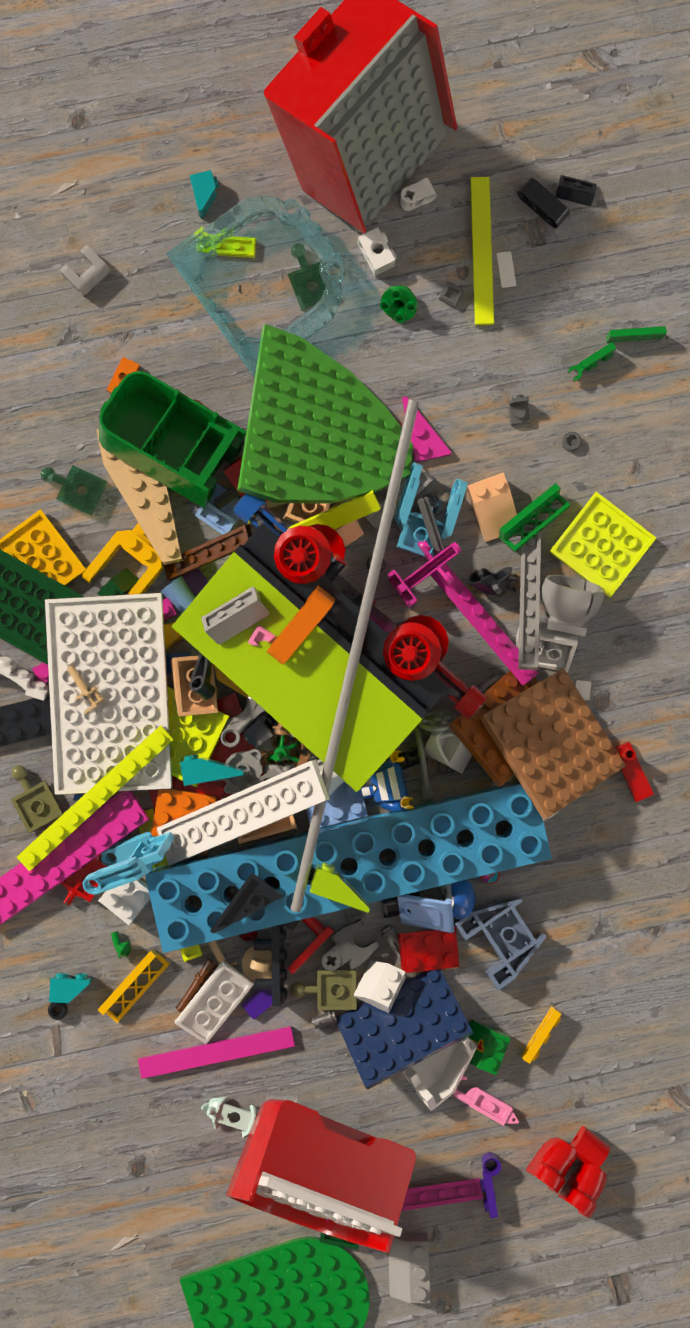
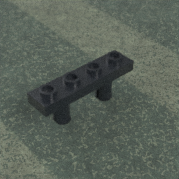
M284 924L271 927V939H254L253 945L254 950L271 951L272 978H256L254 980V990L272 991V1006H281L287 1000V989H285L284 983L287 980V969H284V961L287 959V950L284 949L287 931L284 929Z

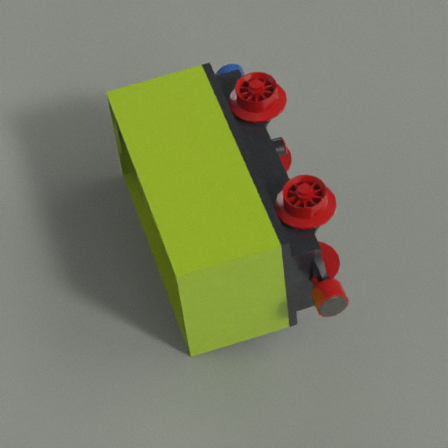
M245 494L237 502L233 512L247 525L250 523L254 524L257 530L244 545L237 547L171 627L325 763L364 594L359 593L340 575V572L347 565L344 561L346 549L342 537L335 529L323 524L300 525L289 528L266 508L267 502L264 499ZM319 585L335 598V602L290 658L282 665L266 651ZM254 586L258 590L261 602L267 607L270 615L218 645L205 632L201 617ZM374 600L333 770L356 792L403 742L445 693L456 703L453 707L467 720L475 715L488 698L474 685L471 687L467 686L442 663L448 651L449 639L446 629L438 620L431 616L417 615L409 617L401 624H395L374 606L376 604ZM258 625L276 635L270 643L267 642L268 640L258 641V646L248 643Z

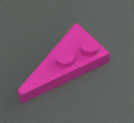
M407 396L402 397L405 414L409 401ZM417 410L411 436L415 463L451 456L449 448Z

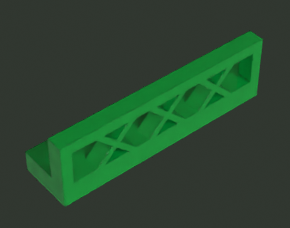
M555 483L499 529V539L514 553L570 508L571 504L560 495L561 488ZM556 500L563 505L560 509H551V504ZM549 513V518L537 520V515ZM526 524L535 525V529L532 532H523V527ZM521 536V541L514 545L509 538Z

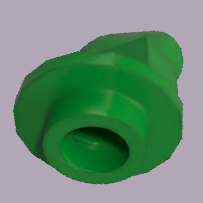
M112 932L111 937L118 958H126L132 949L130 947L131 942L121 943L119 932Z

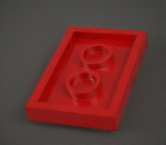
M454 927L453 933L433 929L398 933L401 970L405 971V973L459 967L456 928Z

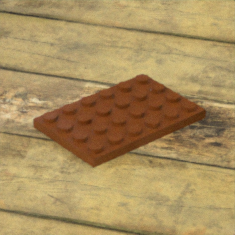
M510 670L484 693L488 697L487 701L472 718L467 720L460 714L448 725L498 787L508 781L514 775V772L483 725L480 717L539 683L534 677L525 685H522Z

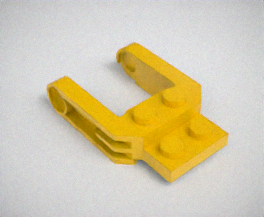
M137 523L132 531H117L85 570L82 575L83 579L88 583H92L91 581L100 570H104L122 547L141 564L148 567L127 595L146 593L164 570V564L140 524Z

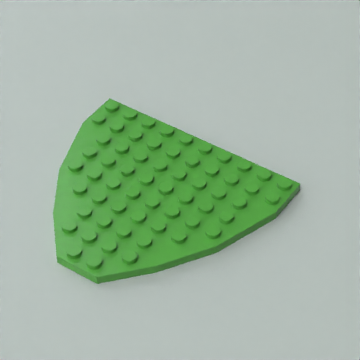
M265 324L262 328L237 491L273 503L333 504L360 497L372 490L375 493L389 486L402 427L386 406L350 370L302 337ZM411 440L401 480L407 478L411 472L413 450Z

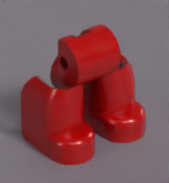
M581 1126L570 1144L558 1137L546 1141L527 1166L526 1172L541 1180L548 1186V1189L558 1194V1197L578 1209L579 1214L590 1219L597 1208L596 1202L607 1182V1174L600 1169V1166L606 1160L610 1152V1146L588 1128ZM578 1158L581 1161L579 1168L575 1174L572 1173L564 1185L565 1175Z

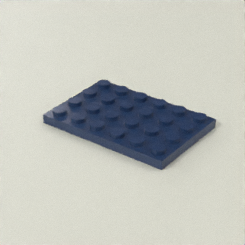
M441 969L425 971L404 982L389 1013L371 1004L364 1003L358 1006L357 1010H351L336 1018L339 1030L367 1090L474 1034Z

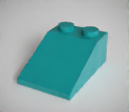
M198 754L184 757L185 760L180 762L184 786L246 774V770L205 757L199 758Z

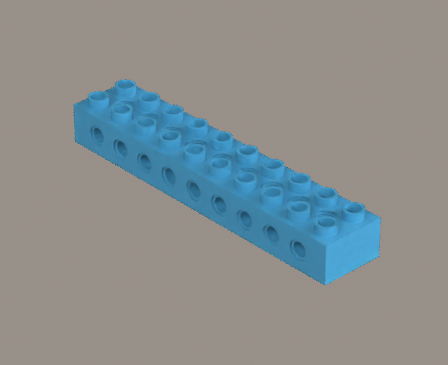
M518 780L503 784L500 787L493 786L414 805L412 810L389 811L320 828L311 867L316 869L317 865H322L323 862L335 866L334 869L368 903L549 860L552 859L543 819ZM501 820H506L509 824L507 832L502 835L496 834V824ZM461 830H469L471 833L470 840L464 844L458 843L457 834ZM309 831L202 856L173 865L153 868L145 875L163 953L351 907L310 893L312 880H308L301 912L291 910ZM423 839H430L433 842L432 849L427 853L418 851V844ZM385 848H390L395 851V857L392 861L383 862L379 859L380 852ZM353 858L356 860L357 866L352 871H344L340 866L342 860ZM251 872L263 880L269 876L276 877L279 880L280 886L277 890L284 894L281 899L268 904L266 907L253 912V914L227 926V928L216 933L210 932L232 900L226 894L227 887L236 886L240 889ZM191 895L198 896L202 901V907H191L187 902V898Z

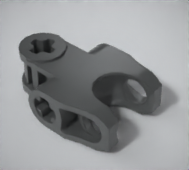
M362 919L341 927L329 936L334 945L325 950L321 957L322 965L326 970L334 971L345 963L352 970L365 962L380 946L376 940L365 946L355 943V932L364 925ZM329 955H330L331 957H334V956L336 957V958L334 959V960H335V963H334V964H332L331 962L327 963V961H328V958H327V957H328Z

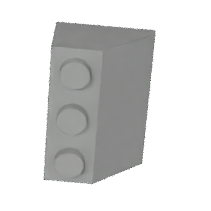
M427 1233L401 1234L400 1237L394 1236L390 1252L388 1253L389 1295L408 1303H430L429 1241Z

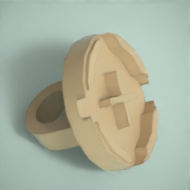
M254 946L246 950L242 958V969L249 979L254 981L256 978H272L271 951L254 950Z

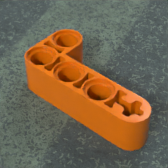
M318 585L308 597L303 607L278 635L266 652L283 665L330 610L335 602V598Z

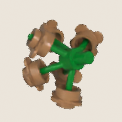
M278 723V726H273V728H276V731L269 739H271L272 746L276 749L274 752L261 750L262 768L266 764L276 765L278 760L282 761L285 766L293 764L294 768L311 761L309 759L310 754L307 756L301 754L299 757L297 755L298 752L293 749L295 747L299 750L305 748L308 751L309 749L296 737H293V744L287 747L286 744L290 742V738L286 735L291 736V733L280 723Z

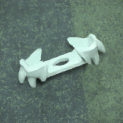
M227 1096L212 1098L201 1107L202 1110L207 1111V1116L212 1119L214 1129H217L220 1124L242 1130L243 1139L249 1136L259 1112L254 1105H250L251 1111H247L226 1104L225 1102L229 1100ZM237 1112L240 1115V1120L236 1123L231 1122L229 1117H227L228 1113Z

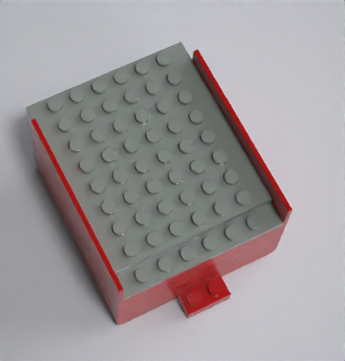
M344 0L332 14L320 7L294 36L298 52L264 89L265 99L303 192L351 224L356 232H362L363 234L366 233L365 226L376 217L382 207L388 204L389 199L394 193H397L402 184L411 178L417 167L424 163L426 157L437 148L439 142L446 136L444 124L455 131L458 128L438 25L398 0Z

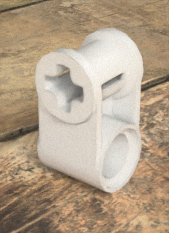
M424 178L413 185L405 187L401 192L400 207L405 211H411L421 205L432 202L437 197V194L430 180Z

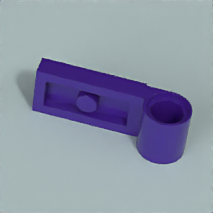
M488 1152L483 1155L481 1160L483 1179L480 1180L482 1192L486 1194V1199H483L484 1210L489 1212L490 1218H497L498 1212L492 1176L497 1175L501 1171V1163L495 1153ZM490 1160L496 1161V1165L491 1168L487 1167L486 1164Z

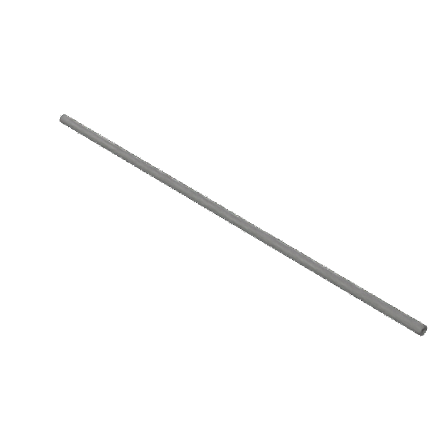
M409 399L322 771V779L327 793L329 792L419 406V401ZM326 801L314 806L291 905V910L294 912H301Z

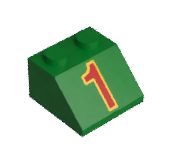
M471 1019L469 1026L474 1034L468 1037L478 1047L470 1064L497 1075L511 1038L508 1033Z

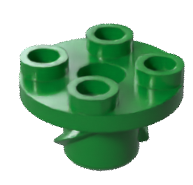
M401 285L392 286L384 291L381 297L380 308L397 323H403L416 314L418 301L410 288Z

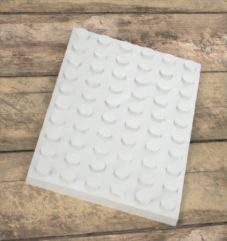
M162 593L45 600L55 794L87 793L160 725L170 733ZM71 665H74L89 691L92 690L93 686L94 688L98 687L97 691L101 698L105 697L102 704L98 703L99 706L87 714L84 711L92 707V703L87 696L81 697L79 700L75 699L82 692L67 670ZM90 694L93 701L96 702L98 699L95 694ZM170 744L118 791L173 788Z

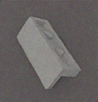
M253 586L201 618L205 632L220 645L270 615V612L261 602L258 590Z

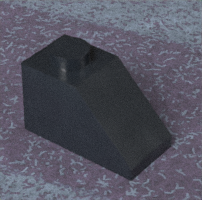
M265 711L245 729L243 734L245 740L250 745L258 748L274 735L276 728H273V726H277L278 723Z

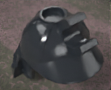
M505 567L494 574L488 572L486 568H482L479 571L476 569L471 574L468 583L471 587L482 591L489 597H501L507 590L509 592H516V589L509 585L511 582H518L515 577H510L512 567Z

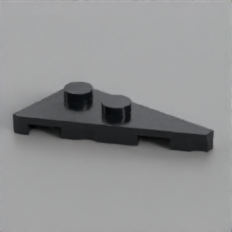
M251 872L210 932L216 933L227 928V926L253 914V912L281 899L284 894Z

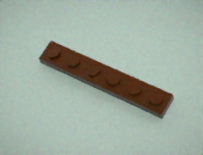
M243 525L182 553L183 561L164 565L167 580L177 579L180 576L231 555L239 545H244L252 536L250 525Z

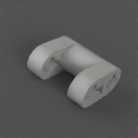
M88 245L83 247L80 253L91 266L80 277L67 264L59 270L63 277L83 297L111 272L108 265Z

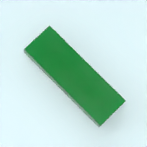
M665 326L610 330L606 335V343L663 339L667 334Z

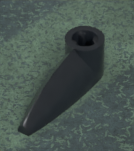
M200 653L189 687L201 699L209 700L215 693V687L210 683L212 662Z

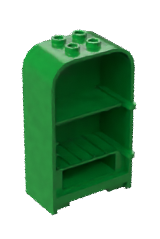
M134 371L127 374L119 385L113 389L108 401L104 402L99 415V442L107 452L204 509L215 492L218 479L214 475L224 460L232 463L237 459L243 449L246 438V431L223 418L219 413L211 411L184 395L180 390L172 388L143 371Z

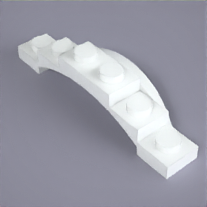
M0 657V674L10 678L25 689V695L44 701L46 696L50 694L49 686L40 681H33L34 674L19 667L16 661L8 657Z

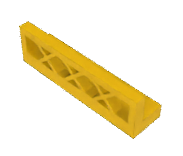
M153 948L100 1006L98 1011L102 1015L106 1013L118 1023L170 963ZM156 957L164 965L160 970L151 971V961ZM140 974H148L149 982L146 985H138V976ZM135 988V998L125 1000L124 991ZM115 1003H122V1012L119 1016H116L109 1009Z

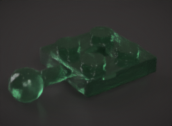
M296 243L291 247V254L294 258L298 259L301 269L289 273L288 278L302 311L336 298V294L323 260L308 266L304 257L306 253L304 245ZM314 281L317 284V288L309 290L306 286L307 283Z
M72 465L66 479L57 475L54 469L50 467H45L40 472V477L43 481H54L62 485L56 498L58 501L92 516L108 484L106 480ZM80 486L87 487L85 495H78L77 489Z

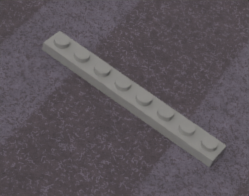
M526 524L523 527V532H532L535 529V525ZM541 532L521 547L519 670H538Z

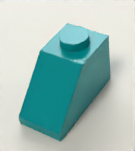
M211 170L189 175L200 218L205 216L217 197L216 188H219L217 176L213 177Z

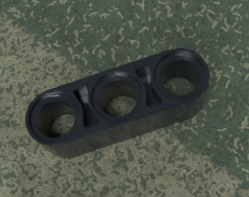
M530 178L517 192L518 197L555 229L570 215L569 209L534 178Z

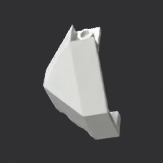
M466 1037L402 1071L408 1082L414 1086L420 1099L432 1111L455 1092L478 1046L469 1037Z

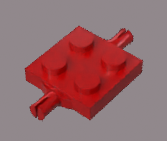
M101 855L60 883L69 891L63 901L65 904L67 903L70 906L75 896L82 897L88 902L92 901L95 895L89 894L84 890L83 881L88 874L108 867L99 859ZM89 880L92 886L98 887V883L96 881Z

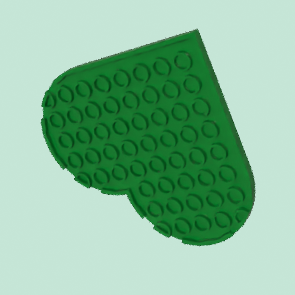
M307 1236L292 1239L180 1277V1283L194 1328H363L369 1311L370 1296L367 1278L358 1260L345 1250L344 1247L319 1242L320 1239L318 1237Z

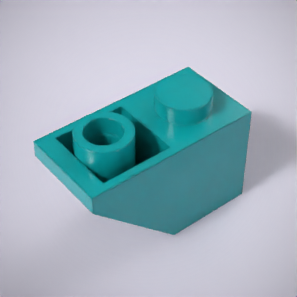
M65 972L56 973V975L50 978L49 1002L69 1003L93 981V977H88L86 973H77L76 976H68V973Z

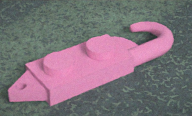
M463 1075L461 1080H467L468 1078ZM479 1087L471 1088L466 1094L456 1088L452 1094L455 1098L503 1126L504 1124L519 1123L512 1111V1106Z

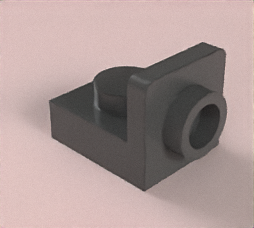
M515 395L509 400L508 410L511 426L530 423L529 397Z

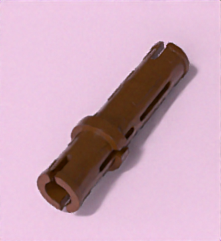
M208 958L200 972L195 974L194 981L175 1007L177 1011L182 1013L218 966L216 962Z

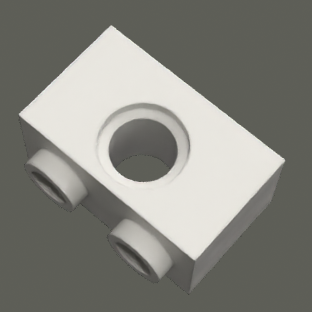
M378 227L358 237V246L374 277L395 267L396 259L394 250L392 248L389 249L387 245L388 240L385 233H381ZM379 248L383 252L376 254L373 250Z

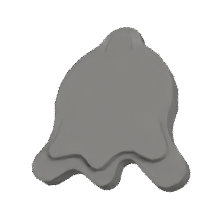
M253 749L248 752L234 753L225 763L245 769L246 774L214 781L224 780L226 782L224 787L226 793L236 794L243 791L246 786L243 781L244 778L251 784L262 776L261 751Z

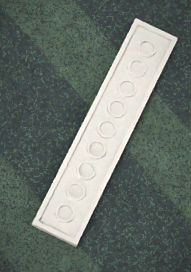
M312 760L157 828L159 835L171 831L175 837L170 845L171 847L165 853L168 864L173 865L330 800L318 764L316 760Z

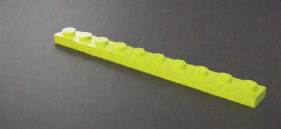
M162 725L155 729L17 856V859L28 871H31L174 740L171 734Z

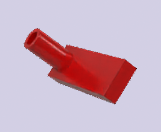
M626 742L615 747L626 765L620 771L634 801L638 802L654 795L631 743Z
M315 917L302 919L318 937L287 967L292 974L334 932L330 925L325 928Z

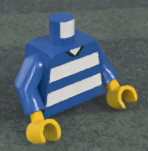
M394 750L390 757L370 777L372 785L362 788L364 799L375 797L378 805L392 812L405 809L412 810L414 806L409 805L410 800H413V798L408 797L401 765L397 764V762L404 761V757L398 758L401 750Z

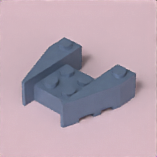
M518 897L473 909L468 917L454 920V926L464 940L469 939L481 930L500 958L498 962L484 971L497 990L502 989L515 980L520 970L530 960L529 958L546 938V935L541 932L536 936L532 935L514 908L523 902Z

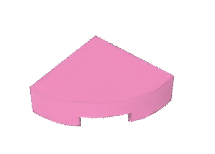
M258 625L248 643L255 646L259 645L257 643L259 641L268 640L267 642L270 643L276 635Z

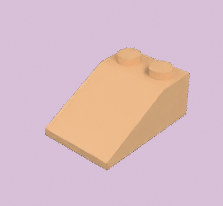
M504 472L470 484L466 489L485 543L499 538V529L517 515Z
M199 656L175 657L170 660L178 716L218 713L216 688L213 697L209 700L201 699L190 690V681ZM212 663V674L210 683L215 687L214 668Z

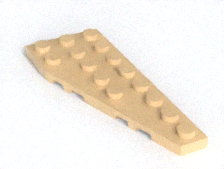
M97 429L96 431L99 441V429ZM99 442L104 467L163 564L183 561L167 486L110 454Z

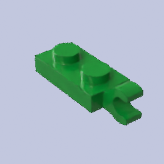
M611 342L582 360L578 365L570 367L567 371L568 374L572 371L577 373V376L573 378V382L578 381L584 371L590 372L595 369L600 361L606 362L614 356L613 353L616 350V346Z

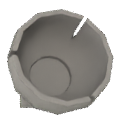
M548 575L542 585L541 600L547 611L544 618L547 629L586 637L587 627L585 623L600 610L604 600L605 589L600 585L587 581L586 591H584L586 580L563 575Z

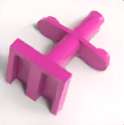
M425 540L423 542L420 541L417 545L428 562L404 580L400 578L395 570L388 573V581L409 609L418 601L410 590L435 571H437L449 587L453 585L452 582L455 581L453 576L448 571L445 573L441 567L461 552L456 542L449 545L435 557H432L429 552L431 548Z

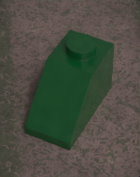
M126 568L111 578L97 594L99 596L127 595L139 579Z

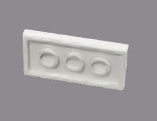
M222 961L175 1020V1024L207 1044L253 987L254 981Z

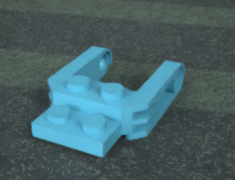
M414 462L411 466L410 475L406 479L394 516L401 530L396 547L425 557L417 545L420 541L423 542L425 540L431 548L430 554L434 557L435 553L422 514L410 512L420 483L419 477L423 465ZM456 479L442 521L436 520L442 539L451 536L467 489L466 481Z
M170 831L153 837L150 832H146L116 843L102 853L101 860L108 867L88 874L83 881L84 890L89 894L96 895L136 881L148 874L154 864L164 859L166 851L171 847L170 845L175 838ZM107 853L114 854L116 856V860L110 859ZM89 880L96 881L98 883V887L92 886Z

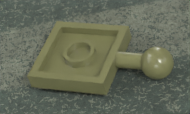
M17 765L12 769V777L20 782L25 792L10 800L28 833L37 830L64 814L47 781L31 787L26 778L27 770L24 766Z
M317 969V986H304L302 983L296 982L290 988V993L295 998H301L304 994H317L318 1010H357L356 997L353 996L356 991V969H336L334 971Z

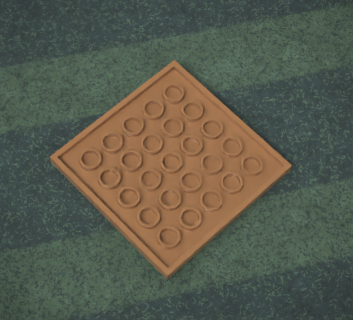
M564 668L480 717L483 725L543 820L549 818L626 766Z

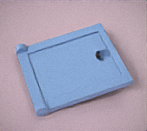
M410 895L397 896L401 924L450 933L454 932L451 899L440 901Z

